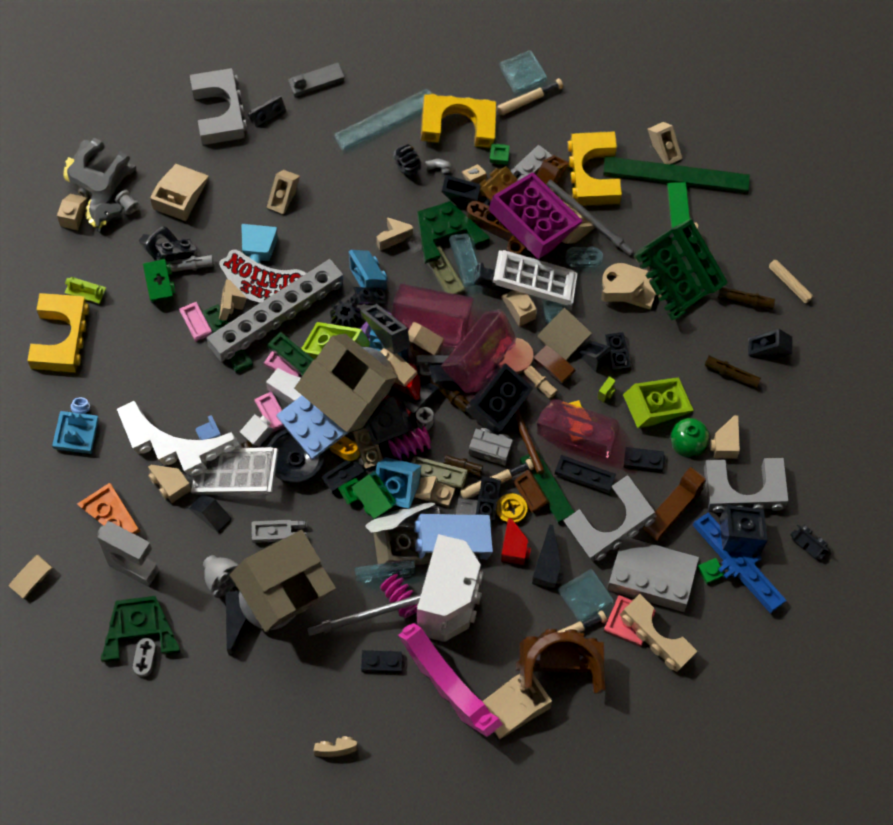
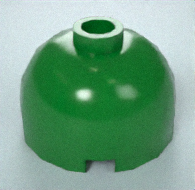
M695 418L680 420L671 432L672 448L684 457L701 455L709 443L707 427Z

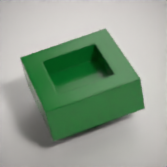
M492 144L490 163L508 165L510 145Z
M357 478L338 488L347 505L358 500L354 496L352 486L359 482Z
M716 558L698 565V570L706 585L724 577V572L721 573L718 570L721 566Z

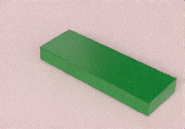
M686 182L667 184L671 228L690 219Z

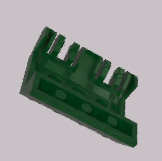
M692 219L667 230L639 249L634 255L636 261L640 263V268L647 267L649 270L645 276L647 279L651 278L649 283L656 295H659L658 299L660 301L666 300L667 304L664 306V309L668 311L667 314L671 321L683 315L687 307L706 294L715 293L728 284Z

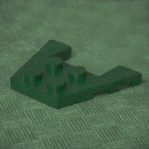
M451 201L417 212L416 217L425 264L440 259L441 254L435 246V242L462 233L467 234L474 247L488 243L490 237Z
M156 596L115 601L109 623L110 627L104 642L105 646L103 653H101V662L120 660L119 640L160 635L162 655L180 652L178 643Z

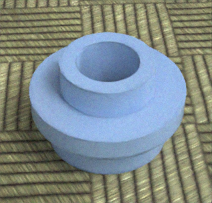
M82 397L75 398L71 404V411L74 413L85 414L90 410L88 400Z

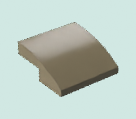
M564 308L540 332L537 338L567 361L592 333Z

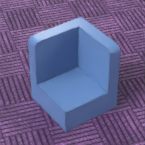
M212 415L208 416L209 423L196 428L200 440L221 436Z

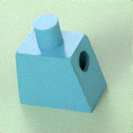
M242 224L243 254L259 264L261 261H269L278 239L277 227Z

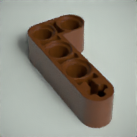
M478 201L468 204L467 217L479 228L508 241L507 251L522 256L525 255L528 249L509 230L505 229V226L488 210L489 206Z
M690 467L682 476L679 485L655 511L657 515L654 518L655 521L647 527L643 526L642 530L656 541H659L700 495L707 479Z

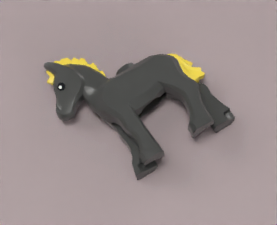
M93 138L91 142L83 140L80 143L73 159L68 157V160L65 161L66 167H64L63 176L81 196L91 198L86 207L87 212L85 215L87 220H89L88 222L93 227H97L100 232L103 225H106L112 218L123 212L122 205L109 203L123 178L136 170V165L129 164L130 157L120 151L105 173L87 168L89 158L98 152H102L105 148L102 141Z

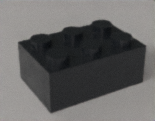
M505 363L494 370L464 410L483 427L495 434L502 431L534 388Z

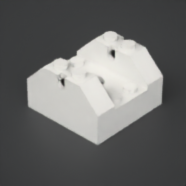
M438 534L418 603L417 625L424 630L428 638L445 642L469 629L470 622L474 623L477 611H474V606L480 603L482 595L479 592V584H481L483 572H480V563L466 541Z

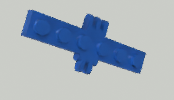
M709 512L693 523V527L723 559L722 566L718 570L721 573L728 570L724 574L726 579L730 576L734 578L738 576L769 613H772L786 602V599L756 567L755 564L762 559L760 555L753 558L755 554L724 551L722 549L720 525Z

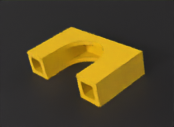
M436 94L424 95L421 141L439 143L442 119L447 115L457 113L467 116L475 126L474 146L491 148L495 139L496 101L437 96Z
M615 132L571 134V141H568V152L572 154L569 157V166L573 167L571 183L575 185V188H572V198L576 199L581 206L620 204L622 195L620 179H594L588 176L582 168L583 164L589 159L605 156L615 157Z
M39 293L37 304L39 318L65 321L71 326V332L66 340L56 345L30 344L28 355L30 369L76 372V368L80 366L81 362L79 350L83 348L84 339L82 332L86 331V321L84 320L85 315L89 314V304L86 303L84 296Z

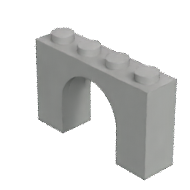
M232 68L190 75L194 100L221 97L230 103V108L225 114L219 117L198 120L202 145L245 138L244 131H247L246 120L241 118L244 115L243 105H239L238 102L242 100L240 90H236V86L239 83L237 75H233Z
M764 458L761 466L763 488L753 495H743L731 488L727 479L725 460H706L704 475L707 479L705 486L708 511L721 513L726 505L763 510L772 509L773 511L786 508L788 494L784 458Z
M628 475L612 486L626 507L625 521L617 530L600 532L594 529L580 509L563 520L592 562L603 559L607 555L606 552L620 547L623 544V540L637 535L640 528L651 525L655 521L654 518L657 517L652 507Z
M107 521L106 525L101 526L97 538L108 566L149 587L159 571L157 564L147 559L152 551L150 542Z

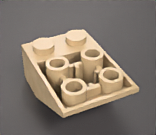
M175 164L159 181L150 197L152 209L186 221L209 176Z
M519 674L482 701L489 712L498 717L503 724L494 731L499 740L549 710L552 704L551 699L534 674H532V687L528 688V692H520Z

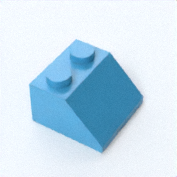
M350 250V270L360 287L387 289L386 281H388V277L385 271H381L378 267L379 262L375 256L372 257L369 251Z
M385 457L377 463L376 473L397 503L395 505L409 509L420 483L422 466Z

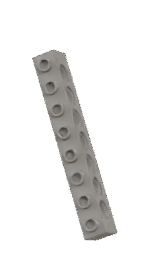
M328 259L208 336V347L220 362L232 358L236 351L246 349L256 339L259 340L270 330L277 329L282 322L294 318L298 312L308 309L313 302L322 300L332 290L339 289L343 284V274L331 259ZM295 300L296 302L290 303L288 301ZM274 310H280L279 313H275V312H273V311H274ZM243 330H250L247 333L242 332Z

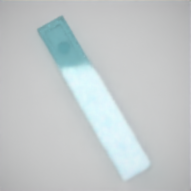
M426 88L334 134V139L342 151L422 112L424 95L431 93Z

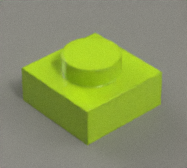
M609 377L600 388L597 399L604 403L607 398H611L616 391L614 388L616 380Z

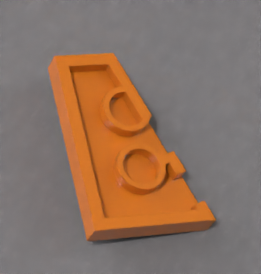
M108 483L77 504L104 526L107 521H110L133 534L140 532V529L111 483Z

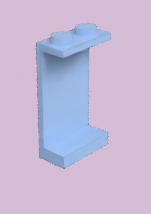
M420 514L417 521L414 522V532L417 533L415 550L418 551L419 558H423L426 553H433L438 534L466 541L473 553H480V559H488L493 552L489 515Z

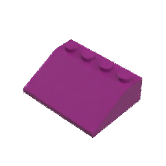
M533 172L495 194L488 209L538 259L552 251L583 221Z

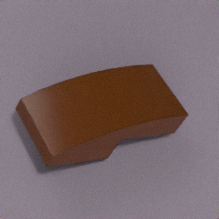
M547 345L533 357L536 363L548 370L549 374L562 384L576 371L563 357Z

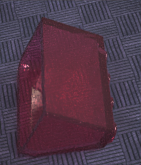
M400 284L393 301L392 316L405 325L408 331L413 322L444 338L445 341L442 345L459 347L463 344L474 298Z
M502 310L485 311L441 365L444 371L465 393L477 392L482 387V382L493 374L495 366L504 360V355L507 351L516 345V336L505 313Z
M557 399L548 402L537 422V434L607 458L611 456L620 430L619 422L614 418Z

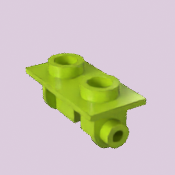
M71 277L66 279L65 285L68 286L64 293L71 296H84L85 300L100 304L106 287Z

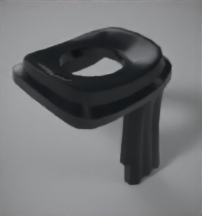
M165 226L159 227L151 236L143 234L139 239V242L144 244L145 250L155 261H157V254L159 253L155 247L158 239L166 238L168 242L178 241L174 234Z

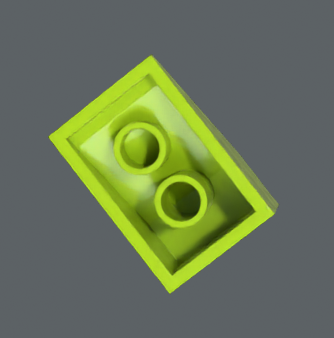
M317 322L301 349L315 360L331 336L346 334L361 347H369L370 341L362 329Z
M679 377L636 383L623 394L637 428L653 426L694 411Z

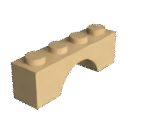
M639 594L620 613L621 619L625 625L631 626L636 631L639 639L646 641L650 645V649L654 654L660 655L665 660L668 668L677 672L697 650L684 637L667 639L658 634L652 624L654 607Z

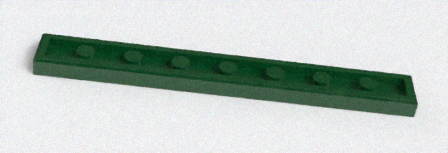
M605 156L603 175L662 183L686 182V186L748 193L750 174Z

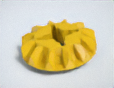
M517 494L503 495L498 500L497 515L502 521L507 522L508 518H511L514 522L518 523L521 519H524L527 513L526 501ZM509 503L512 507H516L514 515L511 511H506L508 510Z

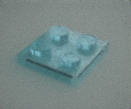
M531 50L499 63L500 70L515 94L547 81L546 74Z
M592 568L558 588V592L579 622L584 621L613 603L612 597Z

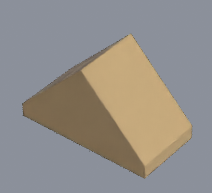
M413 322L408 331L410 342L433 355L438 353L445 341L444 338Z

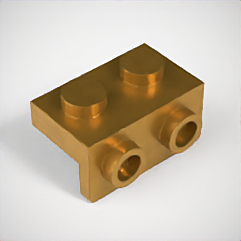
M507 166L500 170L496 168L489 174L490 178L487 181L484 179L479 183L481 186L478 198L486 196L491 202L495 194L517 182V178Z

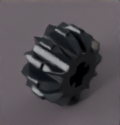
M409 144L402 145L394 151L395 164H397L402 174L406 176L413 175L421 169L420 156H418L413 146Z
M348 299L346 303L340 300L339 305L334 304L333 310H330V322L339 326L358 327V322L361 321V309L350 304Z

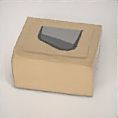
M479 165L462 171L467 181L480 183L484 179L486 180L487 174Z

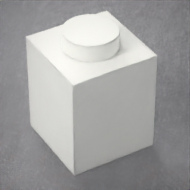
M254 414L240 433L252 444L260 447L274 429L270 426L271 422L265 416L259 417Z

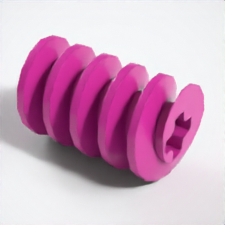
M422 426V430L416 428L415 433L409 431L408 436L401 434V439L394 437V443L392 440H388L392 455L402 461L403 454L409 458L410 451L416 455L417 448L424 452V445L431 449L430 437L425 426Z
M398 574L388 578L380 587L381 591L385 592V596L390 598V603L410 598L413 594L412 590L406 592L409 585H401L404 582V578L397 579ZM418 604L398 609V615L403 618L412 616L417 612Z

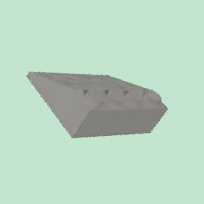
M632 538L623 540V544L618 550L607 591L636 598L641 594L650 603L684 612L699 557Z

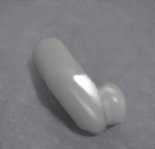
M442 159L425 161L426 170L441 168L443 174L451 172V164L448 161Z

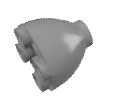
M211 555L203 562V567L205 568L204 578L209 591L215 598L226 595V592L238 591L239 589L230 574L239 564L228 558H217L215 555Z

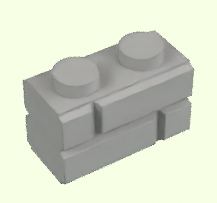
M481 428V430L475 429L469 446V455L505 466L512 449L513 440L505 434H493L486 428Z

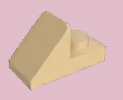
M387 218L389 231H383L376 236L377 246L381 251L412 238V225Z
M227 279L222 291L219 319L227 321L228 315L233 313L234 308L243 309L246 302V296Z
M435 476L421 477L414 497L449 508L455 488L438 483Z

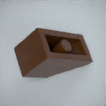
M553 155L543 160L537 177L545 185L550 179L557 184L569 166V162Z

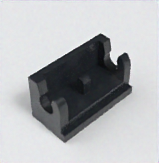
M481 262L475 266L473 285L505 293L512 290L493 283L495 270L485 268L484 263ZM505 273L506 279L515 281L514 274Z

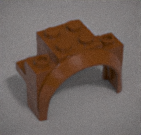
M546 629L538 637H526V639L520 642V659L516 662V671H520V692H528V688L532 687L533 671L592 673L593 694L602 693L605 691L604 642H599L596 638L585 639L584 633H578L574 629L565 630V632H558L557 629ZM579 654L583 656L581 661L579 660Z

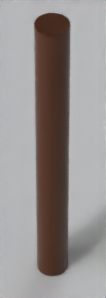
M518 409L513 417L537 474H543V466Z

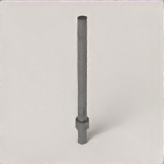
M551 179L547 182L546 185L608 237L615 247L621 248L629 256L634 252L620 235L614 234Z
M421 594L337 620L323 621L320 625L308 628V633L311 636L321 632H332L335 628L418 604Z

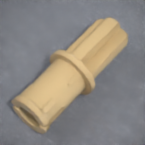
M529 366L524 371L525 375L535 384V388H539L549 399L558 391L546 380V376L543 377L532 366Z

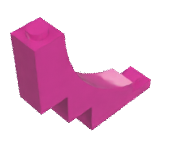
M413 623L403 629V632L398 636L421 673L430 678L440 696L450 702L461 721L486 737L503 725L500 719L490 713L486 705L459 679L420 626Z

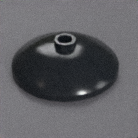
M287 429L275 435L267 447L278 449L275 476L285 482L301 483L313 478L320 471L324 462V452L312 460ZM299 459V462L294 463L293 460Z

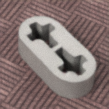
M148 638L138 642L133 662V670L141 678L151 674L156 653L154 642ZM146 644H149L151 649L147 650V654L144 656L142 647L144 648ZM145 660L147 669H143V672H140L138 666H142V662Z

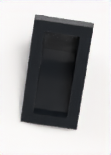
M445 175L441 192L455 205H461L477 201L481 184Z
M589 340L576 352L596 372L610 361L611 348L610 346Z
M201 495L189 508L190 511L217 533L231 520V517L214 498Z

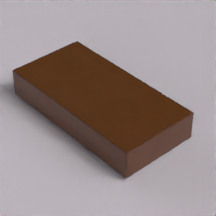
M527 470L513 480L532 513L535 514L550 503L530 470Z

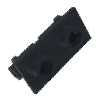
M274 96L271 100L263 103V106L260 105L250 110L248 116L250 119H253L255 127L286 111L282 96Z
M190 239L155 244L159 251L157 260H174V254H176L177 259L190 258L194 255V251H197Z
M353 287L355 294L350 297V303L354 306L363 305L364 303L370 306L389 304L382 288Z
M797 524L796 526L800 529L792 531L790 534L793 537L792 540L802 548L808 542L810 545L806 551L815 559L822 560L826 555L823 553L824 550L830 551L827 548L829 544L821 537L818 539L811 535L813 531L805 524L802 527Z

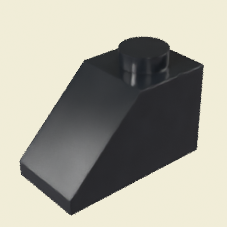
M775 329L748 338V355L750 357L780 358L792 354L793 337L781 329Z

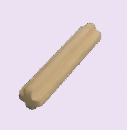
M778 260L770 263L769 268L804 303L811 301L813 295Z

